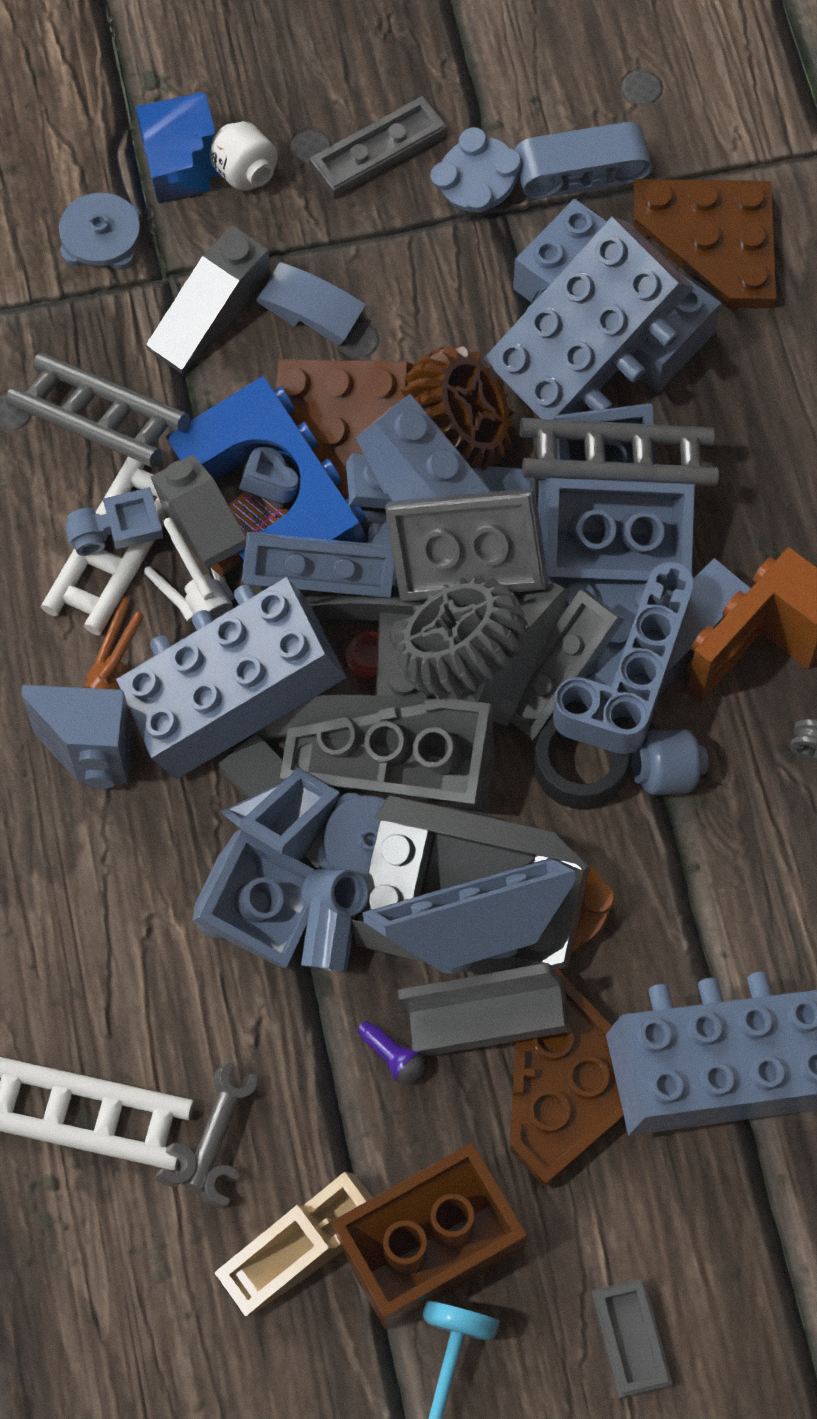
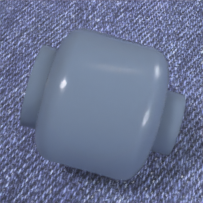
M683 728L650 730L647 732L642 746L630 753V769L634 781L641 783L644 790L652 795L691 792L696 788L700 775H705L708 769V754L705 746L699 745L694 734Z

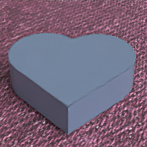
M260 447L251 452L239 489L275 502L286 503L294 499L300 485V478L295 471L286 466V462L279 452L272 448Z

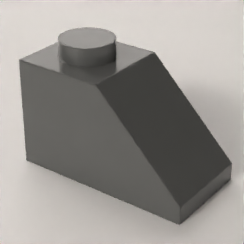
M194 455L173 462L166 469L151 476L166 518H171L174 521L186 544L206 569L245 548L246 536L213 477Z

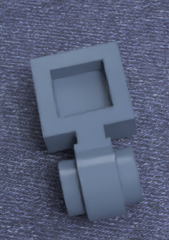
M150 487L103 498L106 511L104 515L96 514L93 508L75 510L67 516L68 522L65 525L69 546L75 549L76 553L80 556H89L102 551L105 548L104 541L108 535H112L116 549L163 538L161 524Z

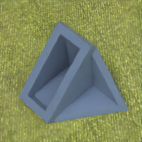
M297 768L283 782L220 812L240 829L281 854L302 861L338 801L340 792L302 769Z

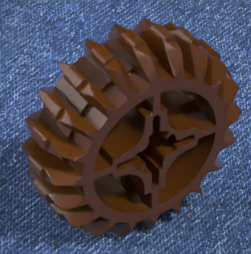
M452 346L440 347L420 357L419 361L413 363L412 370L405 375L408 385L401 390L404 397L409 394L413 396L471 468L476 469L480 467L482 470H486V467L495 465L499 460L503 459L504 451L512 446L509 435L515 429L509 421V417L514 414V411L507 406L506 398L510 394L503 392L500 386L502 378L495 377L492 374V365L486 362L482 363L479 353L477 351L469 353L465 346L457 348Z

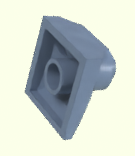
M240 829L233 834L219 854L195 903L192 921L197 924L198 928L205 935L215 939L224 938L281 968H286L308 922L309 909L302 897V887L307 876L315 870L292 857L281 854Z

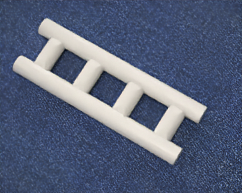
M127 457L104 498L128 493L132 487L138 489L150 487L152 495L157 497L154 503L162 528L166 515L151 480L153 474L143 470L146 464ZM103 500L96 510V514H106ZM155 540L129 546L123 558L105 550L89 556H80L74 549L41 605L42 610L52 616H58L64 604H68L90 614L84 624V628L95 635H101ZM87 564L112 574L100 597L75 587Z
M0 1057L1 1132L176 1171L179 1160L165 1153L168 1134L173 1117L190 1120L194 1100ZM21 1083L51 1090L43 1119L13 1113ZM72 1094L102 1101L94 1131L64 1124ZM122 1106L153 1112L145 1142L114 1136Z

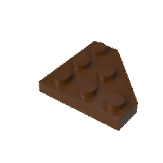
M634 179L633 227L644 238L648 239L651 237L668 251L667 257L693 279L698 277L715 291L714 297L727 308L774 309L776 282L771 181Z
M278 359L276 389L281 386L292 402L296 411L290 414L291 419L296 426L303 422L308 426L319 444V447L313 450L320 463L326 459L331 461L343 481V484L338 486L346 499L349 498L346 461L352 453L363 454L356 437L390 407L405 398L401 390L408 385L405 375L412 370L413 364L407 361Z
M558 968L554 970L565 984L570 1032L515 1041L509 1149L544 1188L550 1185L624 1120L606 1034L612 1026Z

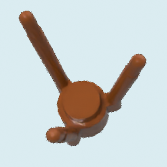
M127 596L122 597L115 611L94 665L85 677L86 682L83 688L121 690L116 679L131 671L127 665L121 662V659L144 618V614L141 611H137L109 657L131 600Z

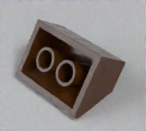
M473 1143L464 1146L331 1221V1226L357 1281L384 1329L424 1308L426 1301L434 1302L525 1250L527 1240L526 1232Z

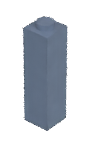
M715 558L693 579L694 583L689 610L661 693L686 670L688 663L694 656L691 646L700 632L708 625L715 629L725 616L722 615V612L730 599L738 591L746 594L751 589ZM651 630L644 633L646 638L653 641H660L666 638L658 631ZM625 646L595 674V682L612 686ZM633 674L628 677L631 682L639 685L651 682L649 677L643 674ZM620 718L628 726L633 722L629 718Z

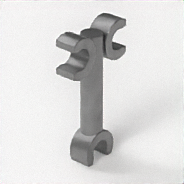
M229 1062L216 1070L213 1077V1086L218 1097L195 1155L188 1146L182 1143H173L167 1147L165 1153L179 1160L181 1165L180 1172L177 1174L163 1168L157 1172L155 1177L165 1186H177L183 1183V1186L187 1189L199 1192L201 1199L212 1208H223L230 1201L229 1198L220 1195L215 1190L216 1178L232 1183L238 1180L240 1175L235 1168L228 1165H220L213 1169L212 1167L238 1101L249 1096L257 1085V1076L251 1073L244 1078L240 1089L233 1087L229 1082V1074L232 1071L233 1064Z

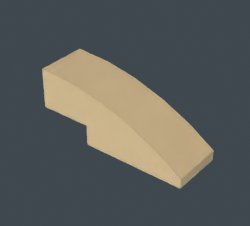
M344 1172L305 1205H296L219 1268L215 1274L244 1315L250 1316L341 1253L343 1249L331 1226V1221L373 1197L356 1174Z

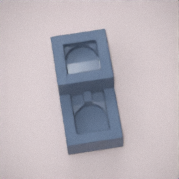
M281 262L277 265L256 299V302L295 327L301 321L337 346H340L366 305L337 286L313 274Z

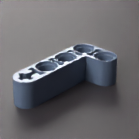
M665 562L652 570L612 686L578 677L567 679L559 685L555 692L553 723L560 734L576 741L621 754L632 753L642 746L690 606L694 580L691 572L685 566L677 562ZM666 590L673 591L669 608L661 605L662 596L665 595ZM651 630L658 631L666 638L660 641H653L646 638L644 633ZM633 674H643L649 677L651 682L639 685L631 682L628 677ZM573 702L581 703L587 707L588 711L582 714H572L564 706ZM625 717L633 720L637 726L628 730L621 729L612 721Z

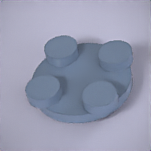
M472 127L462 132L459 137V143L446 154L442 162L433 167L430 177L434 186L442 190L447 201L454 207L468 212H483L499 205L510 195L517 182L522 161L515 150L509 149L506 144L495 138L486 137L481 129Z
M92 193L71 202L62 214L59 223V233L62 242L60 251L63 261L70 266L87 264L91 266L110 265L117 270L129 268L134 262L133 250L140 237L141 217L138 207L120 196L110 193Z
M347 793L338 798L334 811L325 823L322 844L317 850V861L323 869L355 870L361 873L367 881L380 820L374 817L386 800L375 796H359L355 793Z

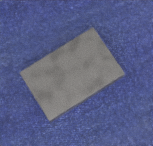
M535 488L390 501L385 506L401 602L428 599V594L434 596L439 593L444 584L452 587L463 577L470 582L479 575L485 580L495 578L499 584L505 585L508 591L512 592L545 590L549 585Z

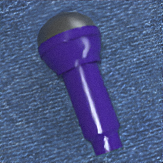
M368 1020L359 1026L357 1032L362 1036V1040L387 1062V1066L390 1068L395 1081L401 1084H411L421 1078L424 1073L425 1063L419 1052L408 1049L405 1046L401 1047L377 1025H372Z

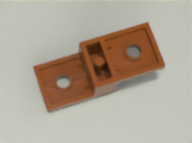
M790 547L777 560L769 557L754 575L753 581L756 583L746 594L738 591L730 599L722 612V615L725 617L715 629L710 625L706 626L694 640L691 646L694 656L686 668L690 672L686 691L700 702L706 698L761 635L807 669L817 660V567Z

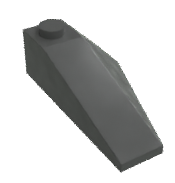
M435 698L426 700L422 704L402 708L392 707L378 710V713L349 719L343 717L287 730L280 779L282 780L287 779L297 768H300L335 789L384 797L394 796L426 804L487 812L495 764L493 713L490 703L450 698L439 700Z

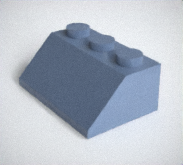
M548 478L540 481L538 515L547 576L648 581L652 570L665 562L680 563L692 574L695 484Z

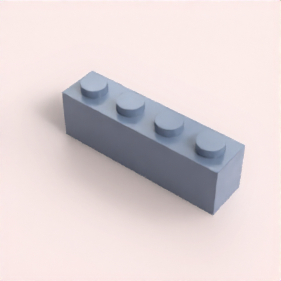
M411 394L390 407L356 437L384 495H389L392 501L491 492Z

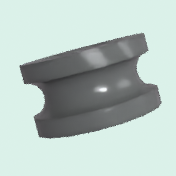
M799 720L794 726L793 732L797 737L791 740L790 750L803 759L817 761V720Z

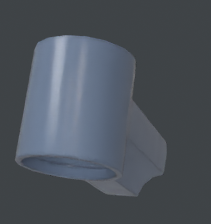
M317 869L307 876L302 887V897L309 909L301 965L315 969L347 972L353 935L351 919L355 920V915L360 913L366 906L369 898V887L363 875L355 870ZM335 887L337 891L336 897L334 896Z

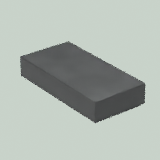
M644 1278L592 1290L591 1298L618 1400L671 1388L673 1384Z

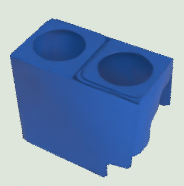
M205 91L136 106L141 139L158 203L209 191L211 189V177L221 176V174L212 166L210 160L211 144L215 129Z

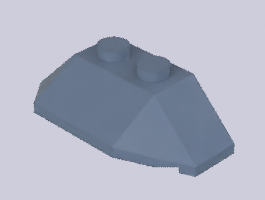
M547 858L530 865L516 867L363 912L364 923L440 972L459 973L468 970L473 962L487 958H509L517 954L519 948L536 944L575 883V870L552 858Z

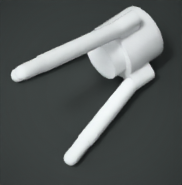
M166 518L164 525L193 578L185 586L186 597L184 598L152 567H146L144 573L180 609L187 622H191L192 616L201 610L209 611L214 621L232 610L233 604L231 600L234 599V595L226 583L225 576L221 577L212 568L213 580L209 574H202L174 521L171 518Z

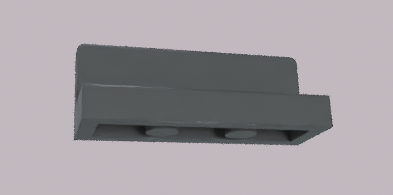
M549 963L398 990L399 1002L410 1012L413 1050L419 1052L422 1057L570 1032L565 984Z

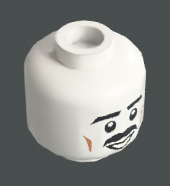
M242 121L227 124L220 128L212 139L210 160L212 166L233 188L242 191L263 186L271 179L278 159L276 147L252 123Z

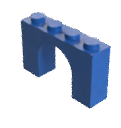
M264 376L192 419L184 431L175 430L165 436L179 460L194 455L215 482L247 463L251 452L260 447L276 450L283 456L285 462L300 472V490L292 508L281 519L259 533L359 543L368 541L361 527V524L367 521V517L361 507L350 506L349 498L344 500L337 489L338 486L343 484V481L329 459L320 463L313 450L319 447V444L305 422L299 426L295 425L290 414L296 410L281 386L273 391ZM245 548L238 552L243 561L245 555ZM260 586V588H261L262 591L265 590V589H267L268 587H270V586Z

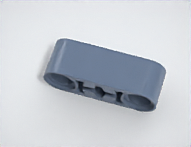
M622 122L532 137L522 141L514 149L522 161V167L518 173L523 193L527 197L534 199L630 184L634 182V179L646 178L653 168L642 127L635 122Z

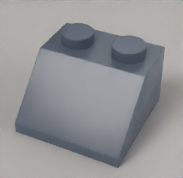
M22 685L21 696L34 734L78 782H84L87 786L98 789L111 788L114 784H128L133 726L124 690Z

